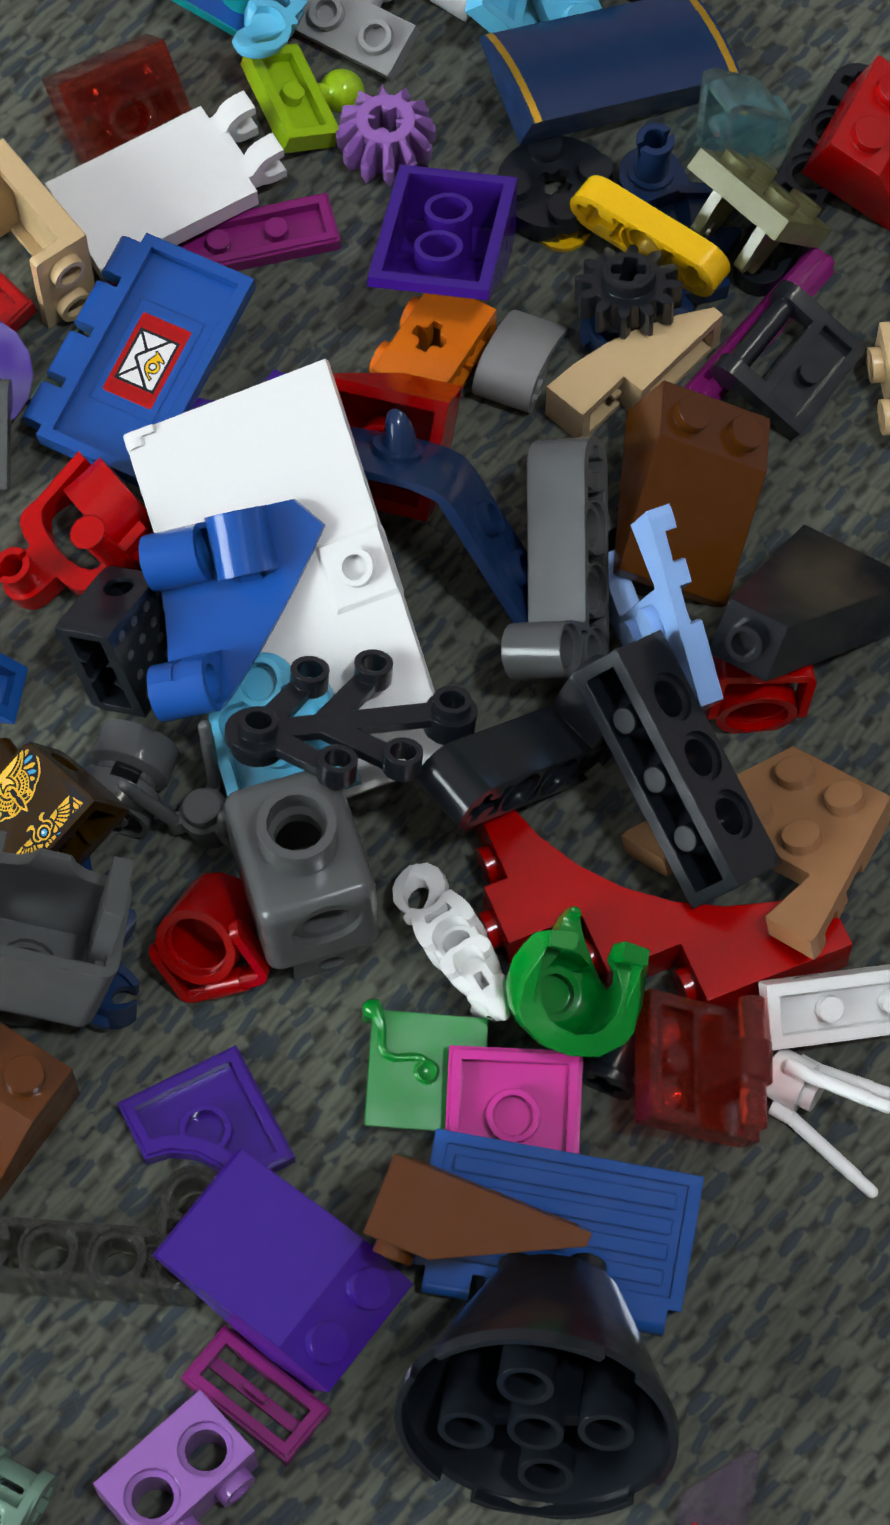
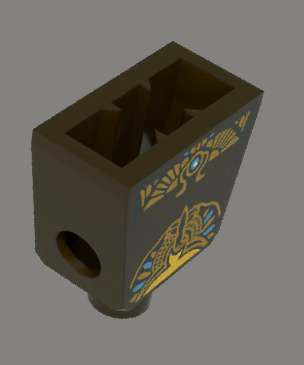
M0 738V830L7 832L3 852L24 854L43 848L72 855L76 862L82 865L130 812L129 808L61 750L35 742H28L18 749L10 738Z

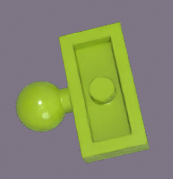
M298 43L286 44L277 54L268 58L251 59L243 56L240 64L274 136L284 149V153L335 147L337 143L336 131L339 130V126L331 111L341 113L343 105H355V99L358 96L359 90L365 93L361 78L355 72L348 69L332 70L323 77L321 83H317Z

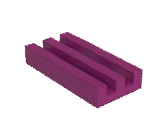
M226 1325L222 1327L180 1377L182 1383L193 1392L197 1393L201 1390L228 1420L286 1466L292 1462L299 1449L306 1445L314 1435L313 1432L321 1423L323 1424L331 1414V1409ZM225 1348H228L306 1410L308 1414L301 1422L298 1421L218 1356ZM208 1368L291 1434L285 1442L282 1441L202 1377Z

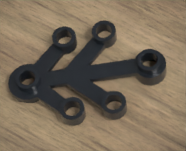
M369 649L356 655L353 677L316 714L293 717L309 699L319 698L327 692L330 669L329 665L319 657L303 656L292 662L289 683L265 707L255 706L239 710L231 715L225 724V742L231 749L233 757L240 763L251 767H266L282 759L317 776L318 781L328 788L344 789L356 781L358 758L382 769L388 778L398 782L412 781L421 773L423 748L417 741L399 737L391 739L386 743L370 734L423 728L428 738L435 743L446 745L451 741L475 733L477 706L466 690L456 686H445L435 691L427 703L359 710L375 692L386 690L392 682L393 660L390 655L381 650ZM322 740L331 745L319 750L304 741Z

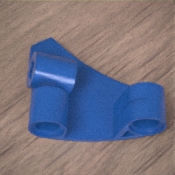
M296 499L217 514L204 518L205 522L151 533L140 538L139 559L143 576L152 591H161L165 613L168 662L152 665L148 668L147 672L148 697L153 712L160 722L166 723L221 711L229 703L250 671L293 595L326 526Z

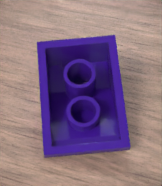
M400 164L367 276V287L489 301L507 272L514 244L518 177Z
M238 1149L153 1253V1256L272 1363L305 1389L330 1392L413 1285L384 1256L372 1251L373 1246L243 1149Z

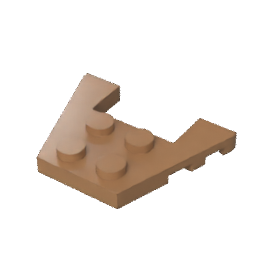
M792 746L737 774L782 861L781 864L773 867L772 870L800 884L765 916L768 933L814 960L821 954L826 944L825 932L833 918H840L848 902L846 892L856 873L864 872L890 823V796ZM647 821L627 830L621 836L624 850L631 857L666 877L673 873Z

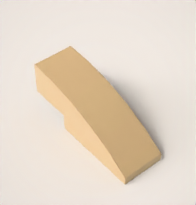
M714 307L674 316V321L671 325L662 324L658 321L654 322L652 336L643 334L640 328L631 331L626 339L618 337L604 344L574 363L546 386L545 415L572 437H588L621 405L629 410L662 381L665 380L677 384L719 344L723 314Z

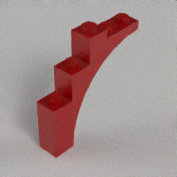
M516 810L464 829L468 830L474 827L483 847L476 849V856L483 876L489 884L484 886V911L477 913V917L486 929L488 939L493 948H501L508 965L511 964L515 954L534 932L551 930L562 912L571 906L581 909L580 920L584 939L597 974L607 989L613 983V972L607 961L611 948L615 943L630 942L650 950L647 977L678 966V969L672 971L677 992L686 1007L696 1004L704 1022L759 1001L758 981L832 972L846 967L848 964L853 943L840 918L832 919L825 932L826 944L821 954L813 960L769 935L765 916L783 900L732 906L702 904L692 909L690 903L670 901L624 888L577 865L541 838Z

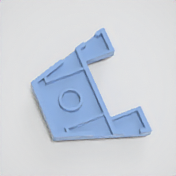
M669 503L646 511L630 525L655 587L641 601H639L630 579L613 574L615 550L608 552L609 621L622 646L662 630L703 711H706L724 698L703 621L701 619L691 621L681 590L690 584L692 580L686 559L679 558L673 561L665 531L677 528Z

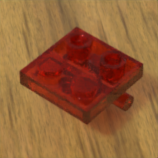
M655 989L646 990L635 1027V1123L739 1148H746L760 1142V1131L767 1128V1086L773 1083L772 1042L766 1039L765 999L758 995L742 996L738 998L737 1011Z

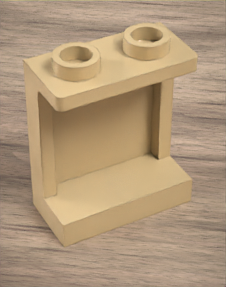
M2 138L0 140V237L11 231L31 254L32 257L29 262L41 319L47 328L50 329L62 320L66 322L74 321L95 285L87 237L16 152Z

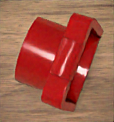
M712 655L724 699L704 711L708 720H716V725L721 730L732 734L774 731L790 724L795 718H806L817 685L812 664L765 682ZM794 683H798L796 691L794 689Z
M221 872L205 873L191 882L158 926L155 943H152L149 947V955L153 964L176 995L187 1003H197L208 999L215 1000L260 986L267 981L272 967L267 963L260 941L256 937L257 931L241 880ZM242 955L249 963L248 966L234 967Z

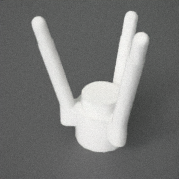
M790 1049L778 1050L770 1062L759 1087V1093L773 1100L768 1114L788 1124L867 1197H877L878 1189L796 1112L799 1107L811 1112L823 1091L827 1090L866 1107L890 1114V1087L824 1065L805 1054L799 1055Z

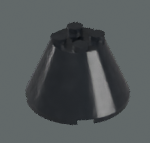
M515 1252L502 1256L498 1262L497 1271L405 1373L398 1389L394 1413L396 1431L405 1451L414 1463L436 1483L441 1480V1475L443 1474L454 1482L472 1490L470 1502L496 1511L556 1520L590 1518L619 1511L633 1505L636 1492L650 1485L653 1481L654 1484L660 1486L667 1479L677 1458L680 1435L676 1411L627 1303L617 1284L607 1275L605 1261L591 1253H576L569 1257L557 1254L527 1255ZM504 1497L551 1503L552 1505L543 1507L520 1506Z

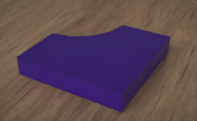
M236 1045L117 1103L118 1109L147 1165L170 1158L196 1160L220 1172L238 1149H243L274 1173L296 1162L287 1140Z

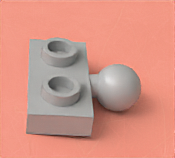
M308 0L304 8V15L295 33L392 81L401 69L420 31L416 25L380 8L384 2L392 0Z

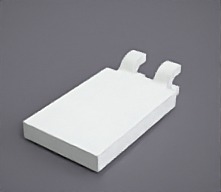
M244 90L225 100L211 118L199 106L45 183L46 189L86 234L91 265L101 281H107L101 272L121 236H127L141 242L147 232L178 245L258 205L259 199L256 188L287 177V171L279 160L284 157V149L273 133L254 142L247 149L245 155L236 144V142L248 140L259 134L258 127L251 118L256 114L255 106Z

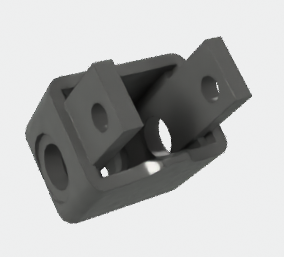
M301 771L230 793L224 804L229 845L267 963L277 969L291 967L295 981L358 963L357 947L374 942L379 935L380 928L375 882L344 789L328 788L318 781L317 776Z
M0 830V1021L12 1026H30L43 1020L76 1027H84L94 1020L120 965L132 898L130 881L134 860L114 856L109 874L104 875L84 868L76 862L72 855L43 848L24 854L3 852L7 832Z

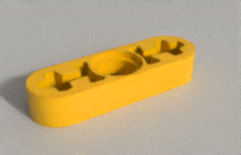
M598 175L590 176L570 200L572 213L577 216V220L584 227L622 251L626 252L631 244L636 245L639 253L645 256L658 250L661 252V266L677 264L678 281L682 282V288L694 295L701 297L711 296L730 272L731 268L728 258L715 244L605 177Z

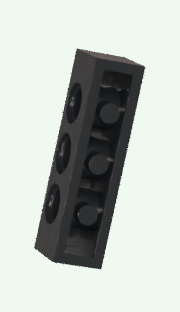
M662 630L618 648L571 675L692 909L740 887L782 863Z

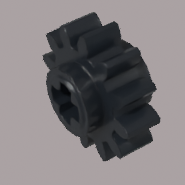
M632 244L626 252L616 253L609 247L604 248L603 263L594 259H585L584 274L575 276V301L579 302V318L591 319L595 317V332L601 333L612 327L618 330L621 339H626L630 335V331L640 328L643 334L652 336L655 320L662 324L671 325L674 321V309L682 307V282L678 281L677 264L661 266L660 251H653L648 256L639 253L636 245Z

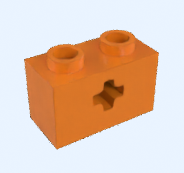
M424 293L421 298L414 296L410 299L402 313L399 324L400 329L392 341L384 340L376 349L370 362L369 372L407 373L463 386V390L476 370L484 349L496 331L497 309L477 299Z

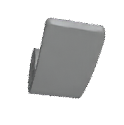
M518 310L510 311L494 332L480 358L472 385L473 395L530 414L544 387L549 358L557 345L567 335L568 328Z

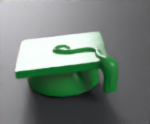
M371 998L365 1001L362 1006V1021L364 1023H371L364 1126L435 1132L436 1128L445 1130L449 1045L487 1047L489 1019L383 1010V1005L378 999Z

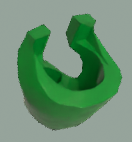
M571 906L562 912L551 930L534 932L513 957L505 982L508 1007L517 1023L538 1044L568 1056L600 1057L625 1045L634 1033L643 1005L650 950L627 941L613 944L607 958L613 972V983L607 989L597 974L584 939L580 920L581 909Z

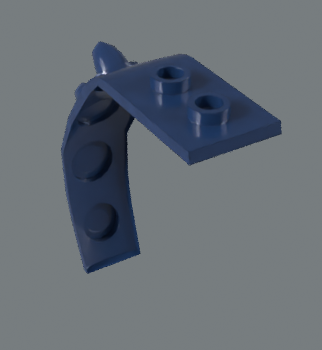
M391 409L387 412L383 432L350 427L366 478L407 488L437 501L512 622H528V553L473 465L460 453L448 447L427 440L417 439L411 420L399 409Z

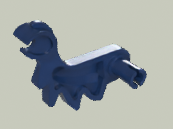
M654 122L646 124L637 133V148L629 151L621 160L617 185L690 229L713 189L706 183L689 181L681 163L672 154L675 136L674 134L668 136L671 130L668 126ZM735 226L719 228L710 238L704 234L702 237L715 244L729 259L740 243L742 231L739 227ZM726 276L714 293L708 297L694 295L682 288V307L674 309V316L695 311L694 304L727 298L731 284L729 277ZM595 317L582 320L579 330V341L583 349L588 347L589 353L608 343V340L619 337L618 330L612 327L601 333L595 332Z

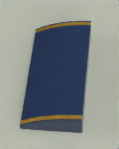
M640 0L485 34L480 39L519 145L729 95L742 77L736 59L723 33L701 0Z

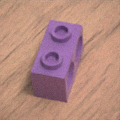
M199 1390L96 1480L93 1485L100 1500L122 1525H202L198 1520L215 1504L220 1502L225 1508L229 1507L252 1487L256 1478L251 1472L259 1465L256 1452L205 1394ZM215 1443L227 1451L225 1460L216 1469L201 1471L189 1464L191 1454L202 1444ZM151 1490H165L174 1497L170 1510L159 1518H145L136 1512L140 1498Z

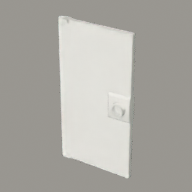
M320 360L162 422L134 430L123 436L154 533L205 522L204 518L290 499H296L326 524L293 595L260 653L276 654L285 659L290 665L294 660L303 656H315L323 659L329 665V684L334 694H336L353 677L354 659L357 654L369 649L381 650L390 655L393 660L391 685L384 691L375 692L359 710L427 703L428 699L435 693L404 597V589L388 539L381 525L328 360ZM423 728L370 734L386 743L391 739L399 737L417 741L423 748L422 765L434 752L444 746L428 738ZM358 758L357 768L362 784L344 791L346 797L350 798L395 781L388 778L382 769Z

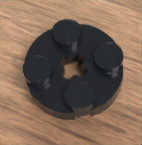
M561 135L521 144L504 159L497 175L518 177L516 231L523 236L541 242H559L560 234H571L577 231L578 238L591 234L592 231L584 227L577 220V216L572 213L570 200L590 176H602L613 182V162L611 159L586 142L575 138L562 137ZM551 182H559L565 184L569 191L556 190L550 195L545 193V185Z

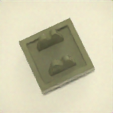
M728 147L724 152L700 148L687 166L690 171L713 189L690 227L692 231L701 236L704 234L708 238L712 237L735 208L757 226L733 264L742 273L748 271L754 274L780 242L819 248L832 230L817 217L822 209L816 202L797 189L793 188L790 193L784 190L774 181L778 172L770 164L753 153H749L745 158Z

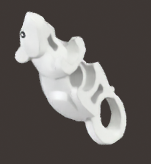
M429 863L409 865L396 878L392 888L393 902L405 914L403 916L406 924L413 926L417 940L433 965L443 972L453 986L467 996V1001L471 1004L470 1013L474 1017L487 1018L495 1022L507 1020L512 1013L508 1007L505 982L507 977L502 974L498 957L488 939L487 931L476 916L470 904L463 897L449 889L446 876L438 867ZM418 888L428 889V897L422 909L410 908L408 904L410 895Z

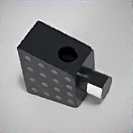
M109 566L97 575L58 621L54 629L92 705L104 710L146 718L152 708L147 690L148 668L152 665L168 662L161 591L155 592L150 589L142 571Z

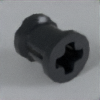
M637 1021L634 1033L625 1045L600 1057H591L589 1062L583 1063L582 1083L619 1100H629L636 1089L635 1083L632 1080L644 1052L654 1048L657 1035L652 1029Z

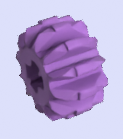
M382 84L377 92V96L371 97L359 90L358 96L355 99V105H343V111L340 114V125H338L339 130L336 131L337 147L340 148V153H343V163L346 165L347 171L360 169L361 177L365 184L369 183L379 173L383 174V180L390 188L395 180V173L398 172L400 164L411 166L429 165V161L432 158L433 142L436 141V127L433 124V120L429 118V109L426 107L425 100L411 102V95L406 87L396 95H389V92Z

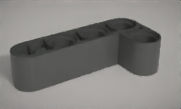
M597 436L537 440L530 446L527 457L528 622L508 624L504 630L501 642L504 670L512 680L538 684L566 683L572 673L589 658L597 654H604L605 656L609 654L608 466L604 445Z

